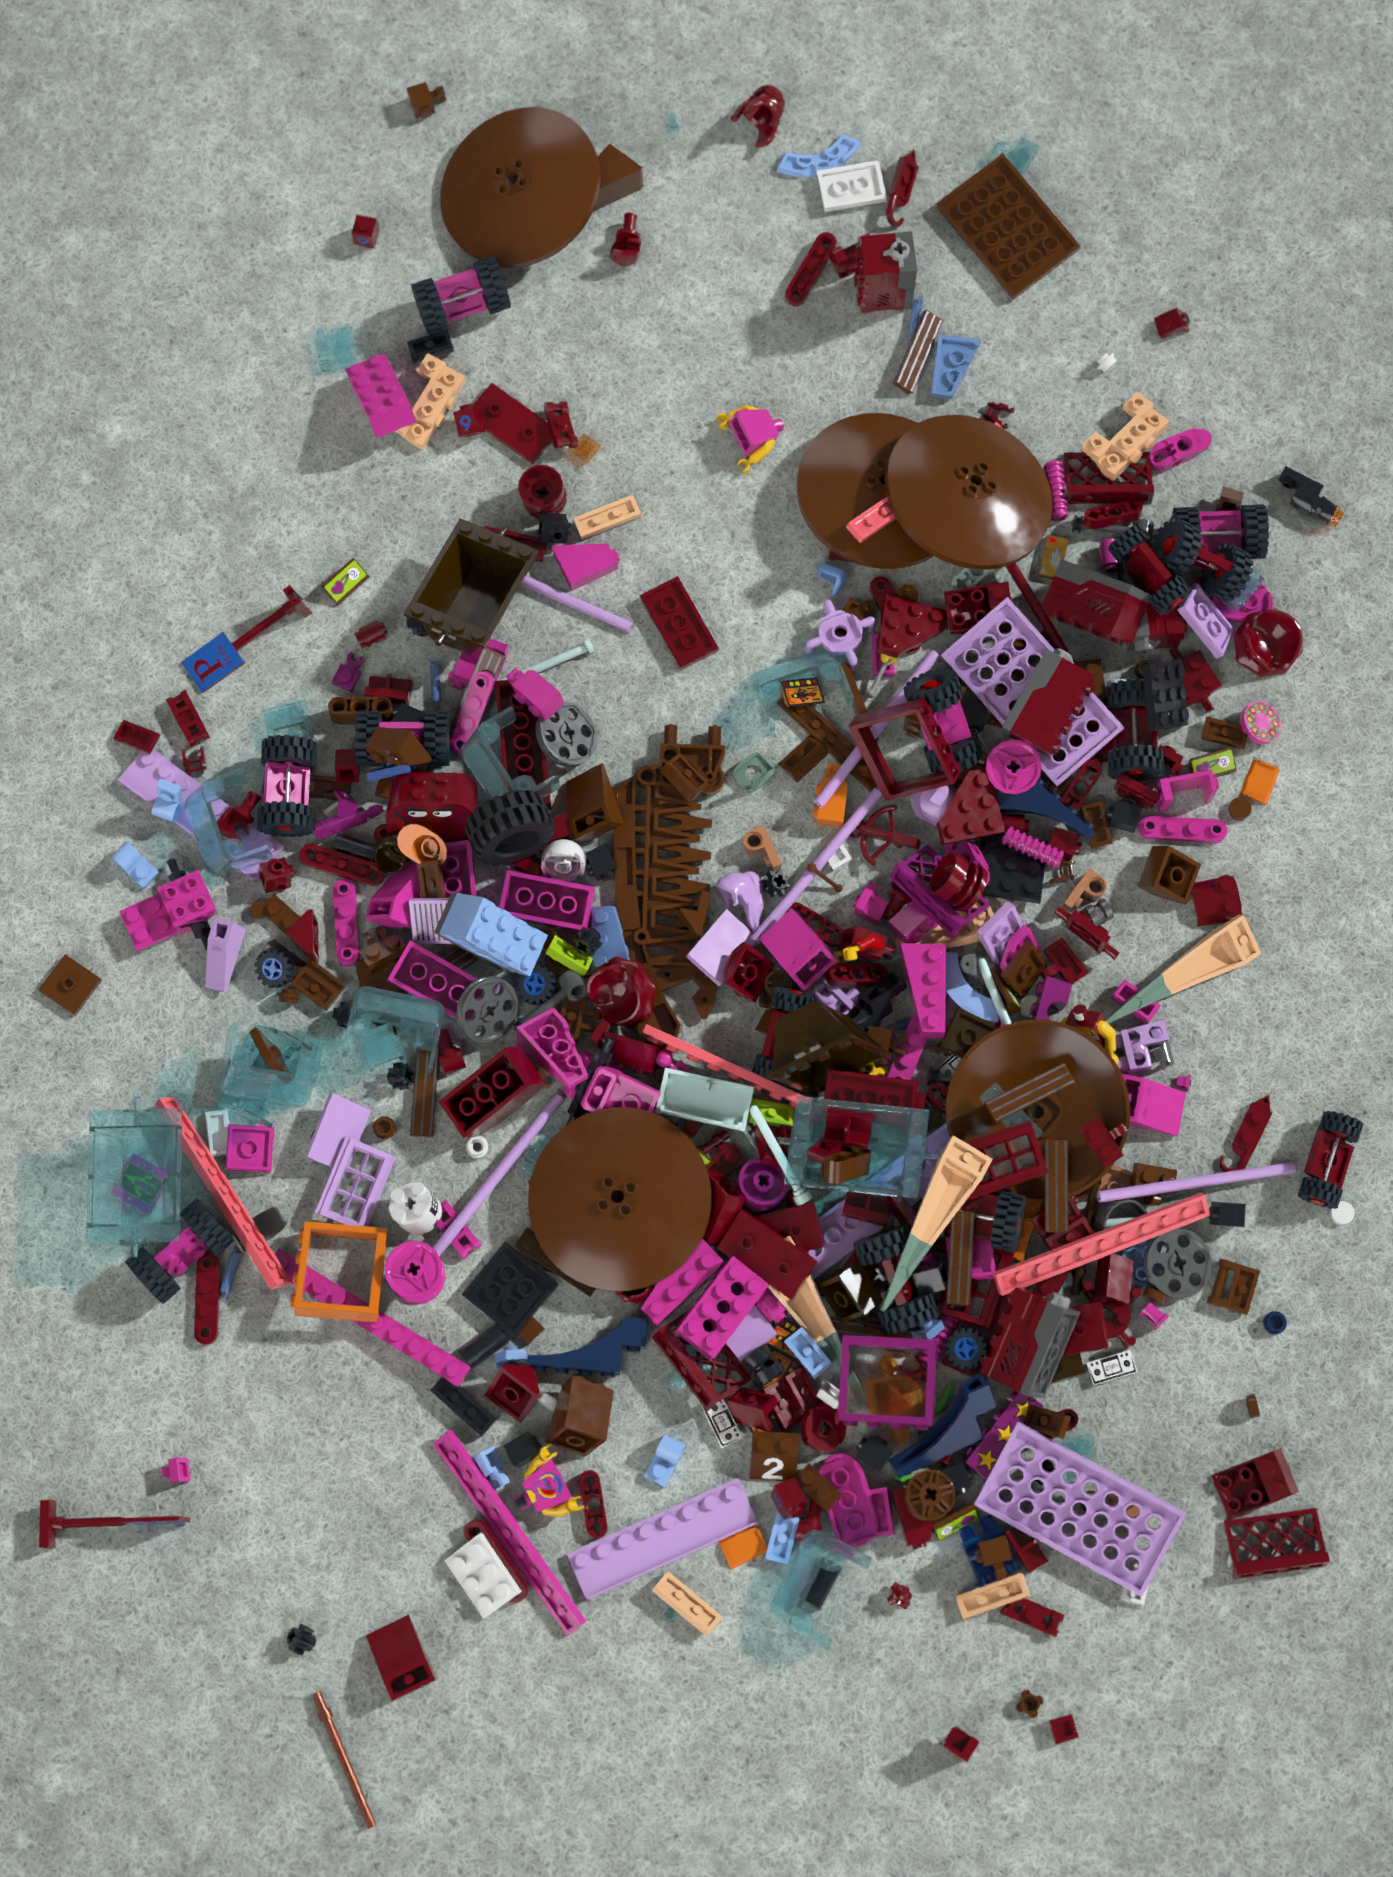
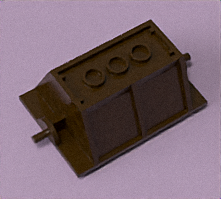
M459 518L406 608L404 616L421 622L430 639L436 641L435 644L437 646L444 644L471 655L479 647H486L536 559L539 550L505 537L508 531L505 527H502L497 534L489 529Z
M814 1000L775 1020L773 1071L768 1073V1076L771 1079L819 1097L825 1093L828 1068L867 1074V1069L874 1066L876 1068L882 1067L893 1056L849 1016Z

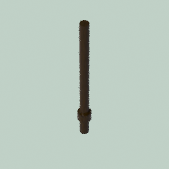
M1100 1180L1091 1186L1088 1192L1084 1216L1091 1229ZM1085 1264L1072 1270L1074 1278L1071 1294L1080 1296L1082 1280L1085 1278L1087 1271Z

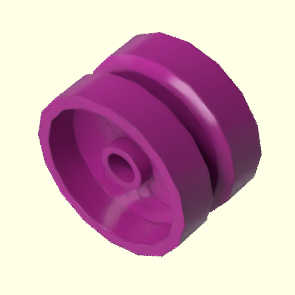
M760 1158L752 1159L743 1166L735 1183V1187L746 1198L742 1208L751 1214L762 1215L773 1212L779 1207L788 1189V1179L781 1167L762 1163Z

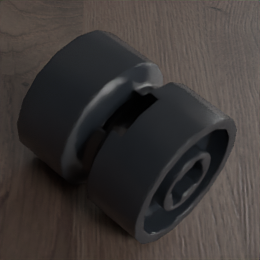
M765 1343L742 1360L747 1370L755 1373L754 1379L761 1388L785 1370L778 1359L772 1358L773 1353Z

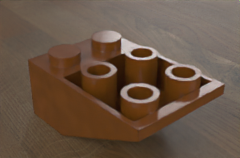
M601 763L566 781L568 820L575 840L590 842L624 824L604 764Z

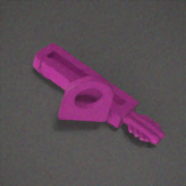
M335 788L333 792L338 798L337 816L313 824L314 836L317 840L355 826H360L368 822L367 818L373 819V817L375 818L384 812L383 805L375 804L369 806L367 810H364L363 807L357 808L358 805L350 794L340 788Z

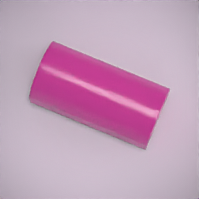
M1124 979L1111 996V999L1122 1006L1140 990ZM1154 1002L1131 1014L1143 1023L1148 1024L1161 1006Z

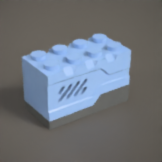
M456 892L451 893L434 931L435 934L496 969L512 973L517 972L526 976L531 975L548 936L540 930L530 927L523 920L515 918L506 910L498 908L494 903L483 897Z

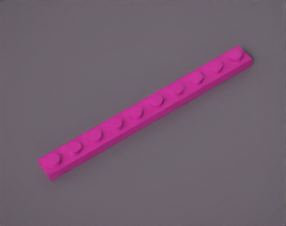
M278 1249L275 1256L289 1276L290 1283L293 1284L294 1272H298L299 1264H296L294 1257ZM307 1266L304 1292L322 1303L369 1307L367 1302ZM380 1310L378 1322L351 1320L457 1387H460L471 1369L469 1365Z
M452 1430L445 1432L433 1443V1446L565 1634L569 1636L587 1621Z

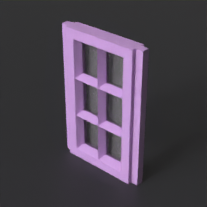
M346 1136L314 1213L343 1225L368 1226L396 1157Z

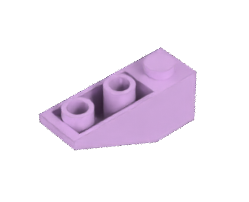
M214 918L207 945L205 987L208 989L227 992L246 931L245 928L235 922Z

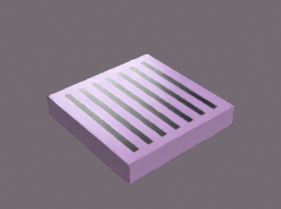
M411 898L409 900L414 943L453 944L434 933L449 898Z

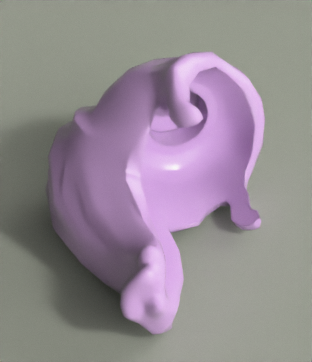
M755 872L728 873L716 883L717 889L725 903L724 909H729V899L734 901V906L737 904L743 905L746 915V927L755 933L760 927L759 919L764 906L762 882Z

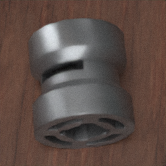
M1105 898L1097 901L1096 905H1088L1083 908L1084 913L1091 918L1090 921L1096 926L1103 920L1108 921L1114 918L1113 911Z

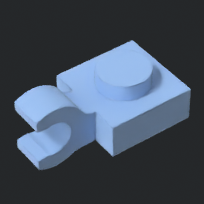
M494 1446L474 1456L485 1477L490 1475V1485L495 1491L509 1483L508 1477L502 1471L505 1465Z

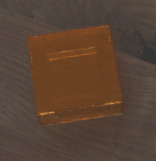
M583 434L578 439L577 448H571V452L588 464L601 449V445L586 434Z

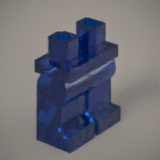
M991 1515L978 1520L984 1531L980 1534H975L971 1524L959 1529L960 1537L963 1541L960 1544L979 1587L995 1581L996 1576L993 1565L983 1567L982 1562L977 1563L974 1549H978L977 1543L1005 1536L1001 1525H997ZM1009 1542L1008 1545L1012 1559L1003 1562L1007 1575L1022 1568Z

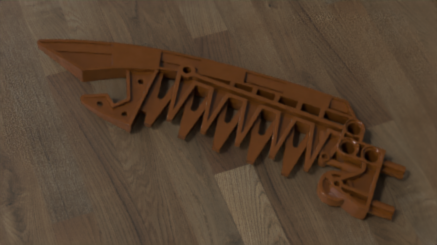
M673 724L665 725L664 743H660V766H643L635 775L614 789V795L624 821L623 825L613 829L614 862L617 866L615 870L617 914L623 930L624 942L628 947L629 959L642 963L656 986L652 1016L636 1026L642 1042L661 1047L662 1050L667 1045L659 1041L656 1045L645 1040L646 1036L642 1032L647 1024L676 1038L679 1037L681 1025L668 1004L663 991L692 980L700 987L692 996V999L700 1017L706 1020L713 1006L717 984L709 977L705 978V974L686 957L694 946L676 943L695 939L690 931L682 930L688 927L680 917L679 910H677L694 907L695 900L683 896L701 894L702 890L710 892V884L677 877L699 874V868L683 864L711 860V852L679 845L700 842V836L685 832L712 828V820L680 814L701 810V804L687 801L670 782H666L663 779L665 776L661 773V769L667 762L664 758L667 754L676 756L680 753L710 784L701 794L711 796L719 793L725 782L724 772L721 769L725 761V745H721V726L717 725L708 726V745L677 744L678 726ZM646 774L653 776V779L649 782L643 781L641 778ZM637 784L642 789L647 790L646 805H635ZM635 813L646 814V826H635ZM659 818L682 822L681 825L658 827ZM635 834L645 835V848H635ZM658 850L681 854L680 857L657 859ZM636 856H645L644 869H636ZM636 877L644 878V891H637ZM657 882L680 886V889L656 891ZM638 899H643L642 928L639 916ZM656 914L679 919L678 922L655 924ZM705 916L704 925H709V916ZM646 948L670 949L678 951V954L649 958ZM667 972L670 974L668 977L665 976ZM706 998L707 1002H703L702 999ZM657 1064L654 1076L658 1082H662L666 1067H660Z

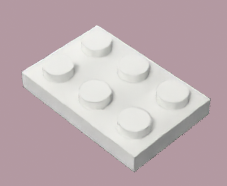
M879 160L817 171L824 212L882 203L887 200Z
M483 1533L478 1534L444 1560L483 1619L489 1617L522 1592Z

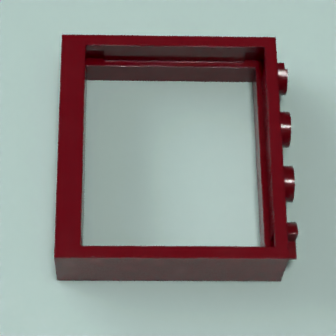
M925 698L857 715L848 726L885 801L952 785L961 773L960 766L951 753V747L945 741L942 729L937 724L932 708L927 704ZM916 714L943 771L896 782L869 726Z

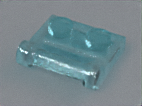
M305 699L263 710L268 736L275 737V731L304 724V730L280 736L297 735L299 737H307L308 739L315 738Z

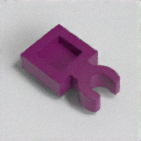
M353 652L347 655V666L340 664L331 682L332 685L351 693L361 676V672L357 668L364 664L363 656L357 662L352 661L354 657Z

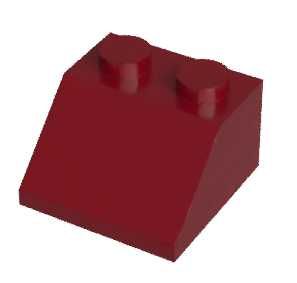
M605 1032V1039L606 1036L615 1039L610 1053L613 1054L611 1061H614L613 1064L625 1070L627 1066L633 1067L634 1073L646 1076L647 1072L655 1074L657 1068L656 1055L662 1050L661 1047L616 1033Z

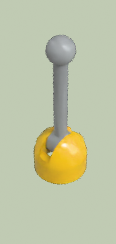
M881 654L880 657L883 665L871 689L866 692L868 698L875 696L874 691L887 665L894 664L898 658Z

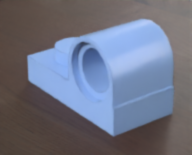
M160 779L156 786L158 796L152 808V815L174 822L183 805L181 786Z
M127 841L111 856L112 860L144 890L160 874Z
M802 1327L784 1341L785 1345L796 1356L813 1380L832 1366L829 1358Z
M665 1434L644 1477L666 1487L686 1445Z

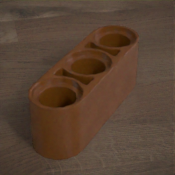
M334 697L328 703L331 720L339 725H355L356 714L360 709H364V711L386 709V711L381 712L382 722H391L394 717L391 701L386 697Z
M854 1147L826 1156L822 1180L830 1184H841L868 1175L872 1151L870 1149Z

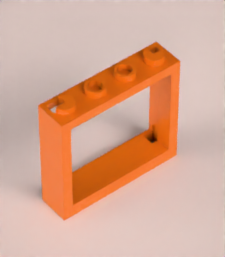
M305 1221L304 1229L299 1230L298 1243H302L301 1251L297 1250L296 1264H299V1270L294 1272L293 1286H296V1293H292L290 1299V1307H294L295 1316L378 1322L388 1238L387 1228ZM311 1235L377 1240L369 1307L303 1301Z

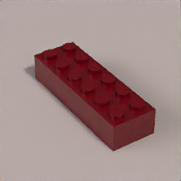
M508 680L495 681L505 793L515 792L516 790H531L541 795L548 810H552L547 756L541 750L536 738V722L538 717H535L530 712L529 706L525 703L522 705L515 699V691Z

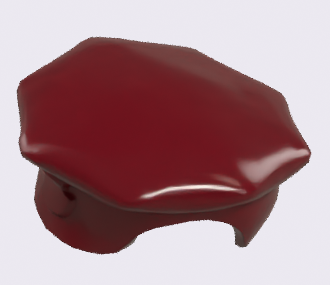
M1276 608L1248 614L1233 635L1237 663L1259 677L1285 674L1303 652V633L1300 623L1290 614Z
M615 956L594 969L586 985L587 996L598 1009L603 1019L611 1026L632 1029L652 1016L656 986L642 963Z

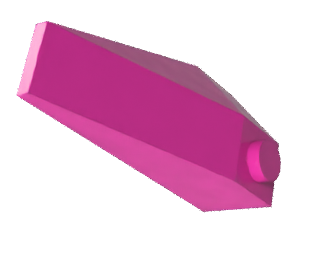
M554 1007L517 1027L516 1044L521 1047L529 1059L570 1089L588 1079L581 1056L575 1047V1041L569 1032L567 1021Z

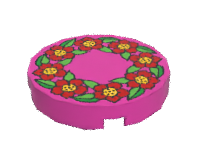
M1254 701L1241 712L1240 723L1242 730L1250 736L1249 739L1257 744H1268L1280 734L1281 723L1279 716L1269 704L1262 701Z

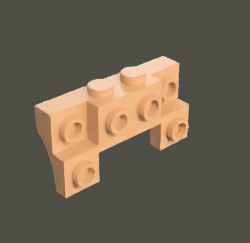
M428 353L417 369V374L429 380V383L412 409L416 422L395 431L412 445L424 450L437 427L440 428L443 425L446 412L453 409L456 403L455 398L466 381L464 375L447 367L444 361Z
M1138 392L1123 405V410L1133 418L1110 441L1095 432L1081 447V450L1097 464L1102 474L1111 481H1114L1132 462L1136 463L1142 456V453L1146 449H1151L1156 439L1168 428L1169 420L1153 409L1154 404Z

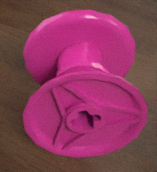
M1011 739L1001 742L992 749L987 758L986 772L989 781L995 788L1004 793L1019 794L1026 792L1034 786L1038 778L1042 779V764L1039 754L1032 745L1022 740ZM1013 767L1017 768L1016 773H1012Z
M419 1241L404 1242L393 1249L386 1261V1280L395 1295L404 1302L414 1305L427 1303L436 1298L443 1289L446 1279L444 1265L436 1250L427 1243ZM414 1270H418V1271H417V1274H418V1275L413 1276V1275H414V1272H413V1271H414Z

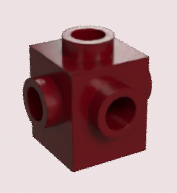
M285 857L259 863V878L265 894L283 891L291 887L294 870L292 865L287 864Z

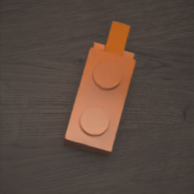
M828 764L825 777H822V783H817L815 797L820 794L841 765ZM845 780L823 808L814 804L813 818H817L816 825L838 828L843 826L848 783Z

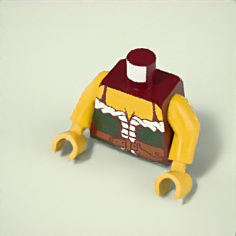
M1082 1004L1076 1005L1069 1015L1063 1018L1061 1023L1075 1027L1091 1036L1107 1050L1116 1064H1118L1119 1059L1114 1054L1116 1050L1115 1030L1106 1022L1102 1013L1088 1011L1086 1006Z

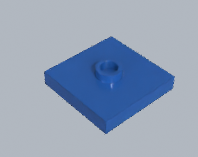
M384 763V766L367 772L368 781H374L408 773L417 768L418 764L394 765L392 763Z

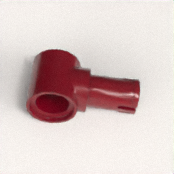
M441 1029L437 1031L435 1035L441 1050L439 1060L445 1075L467 1068L461 1051L453 1045L448 1030Z
M810 1498L806 1517H803V1520L799 1522L795 1541L818 1547L823 1527L820 1526L822 1508L812 1498Z

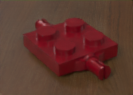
M1177 646L1171 648L1169 652L1173 659H1182V665L1185 669L1183 677L1184 687L1187 690L1186 708L1192 704L1201 703L1206 713L1213 711L1215 708L1208 698L1212 693L1221 689L1222 685L1204 655L1198 650L1189 656L1182 657Z
M1061 906L1055 910L1054 914L1064 920L1065 927L1099 954L1105 952L1113 960L1120 954V952L1109 945L1111 937L1108 935V931L1100 925L1096 926L1090 921L1091 918L1086 913L1074 910L1072 914H1069Z

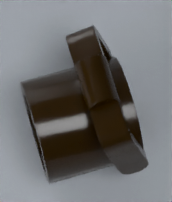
M774 970L766 976L764 986L759 995L758 1005L760 1007L775 1011L784 1010L771 1005L776 986L796 990L797 987H793V979L786 971ZM763 990L766 997L770 1000V1002L762 1001Z

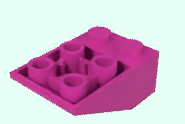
M418 863L410 864L405 870L392 874L370 899L365 920L384 928L411 927L409 900L411 898H421L416 865Z
M793 908L759 937L761 942L803 991L837 962V956Z
M1122 1074L1130 1101L1129 1126L1178 1137L1186 1092L1145 1078Z

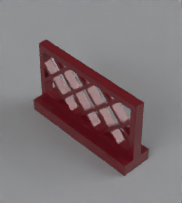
M1064 452L1065 500H1067V504H1114L1127 500L1152 503L1154 484H1152L1150 452L1142 453L1140 459H1145V465L1141 469L1133 462L1129 465V467L1136 471L1131 478L1124 472L1119 475L1127 481L1121 485H1117L1103 475L1100 468L1094 467L1090 463L1092 461L1091 457L1085 452ZM1069 459H1077L1082 464L1075 469L1069 464ZM1085 466L1093 472L1088 478L1080 473ZM1141 475L1147 480V484H1138L1134 480ZM1077 476L1083 483L1081 485H1071L1070 480ZM1098 476L1105 482L1102 485H1095L1091 480Z
M685 1312L669 1324L661 1327L652 1338L705 1410L709 1411L716 1404L748 1383L752 1378L726 1343L719 1352L724 1353L727 1357V1364L717 1362L716 1357L712 1360L701 1358V1353L698 1351L696 1356L689 1355L686 1351V1344H689L682 1338L676 1337L671 1331V1328L676 1327L687 1313ZM706 1320L703 1322L704 1330L707 1332L711 1331V1324ZM700 1363L711 1365L710 1375L703 1374L700 1370ZM716 1367L726 1369L725 1379L715 1377ZM731 1370L738 1372L743 1380L740 1382L730 1380ZM714 1382L725 1384L723 1394L719 1395L714 1388Z
M1317 1508L1224 1521L1234 1579L1326 1567L1330 1562L1329 1554L1325 1549ZM1312 1514L1314 1525L1309 1531L1299 1524L1298 1521L1302 1516ZM1285 1518L1293 1524L1287 1534L1275 1526L1279 1519ZM1256 1522H1263L1270 1527L1264 1537L1252 1529ZM1240 1525L1247 1530L1241 1540L1232 1535L1230 1526ZM1295 1526L1307 1534L1301 1544L1289 1536ZM1272 1529L1284 1537L1278 1547L1266 1539ZM1248 1533L1261 1540L1255 1550L1243 1543ZM1309 1536L1318 1541L1319 1550L1310 1551L1303 1546ZM1286 1539L1298 1547L1294 1554L1288 1555L1280 1549ZM1263 1542L1275 1550L1271 1557L1264 1558L1257 1553ZM1239 1546L1251 1553L1247 1561L1237 1562L1236 1551Z

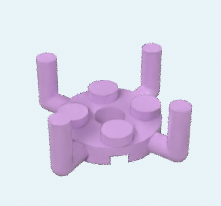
M827 599L823 605V613L826 616L820 624L819 636L806 642L805 652L807 655H812L814 647L822 645L832 655L845 654L851 672H855L858 660L854 650L861 643L863 628H866L868 632L874 630L875 618L867 617L859 621L853 614L851 615L842 610L836 611L832 601ZM837 628H843L847 634L844 637H838L834 631Z

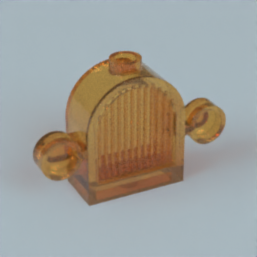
M891 1356L882 1357L878 1366L885 1377L863 1381L869 1414L917 1417L921 1413L926 1401V1387H921L911 1377L894 1375L898 1368L896 1359ZM904 1426V1429H892L891 1438L897 1444H904L910 1439V1431L906 1426Z

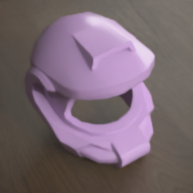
M948 785L912 794L910 797L911 806L918 818L936 826V823L943 815L950 799L957 790Z

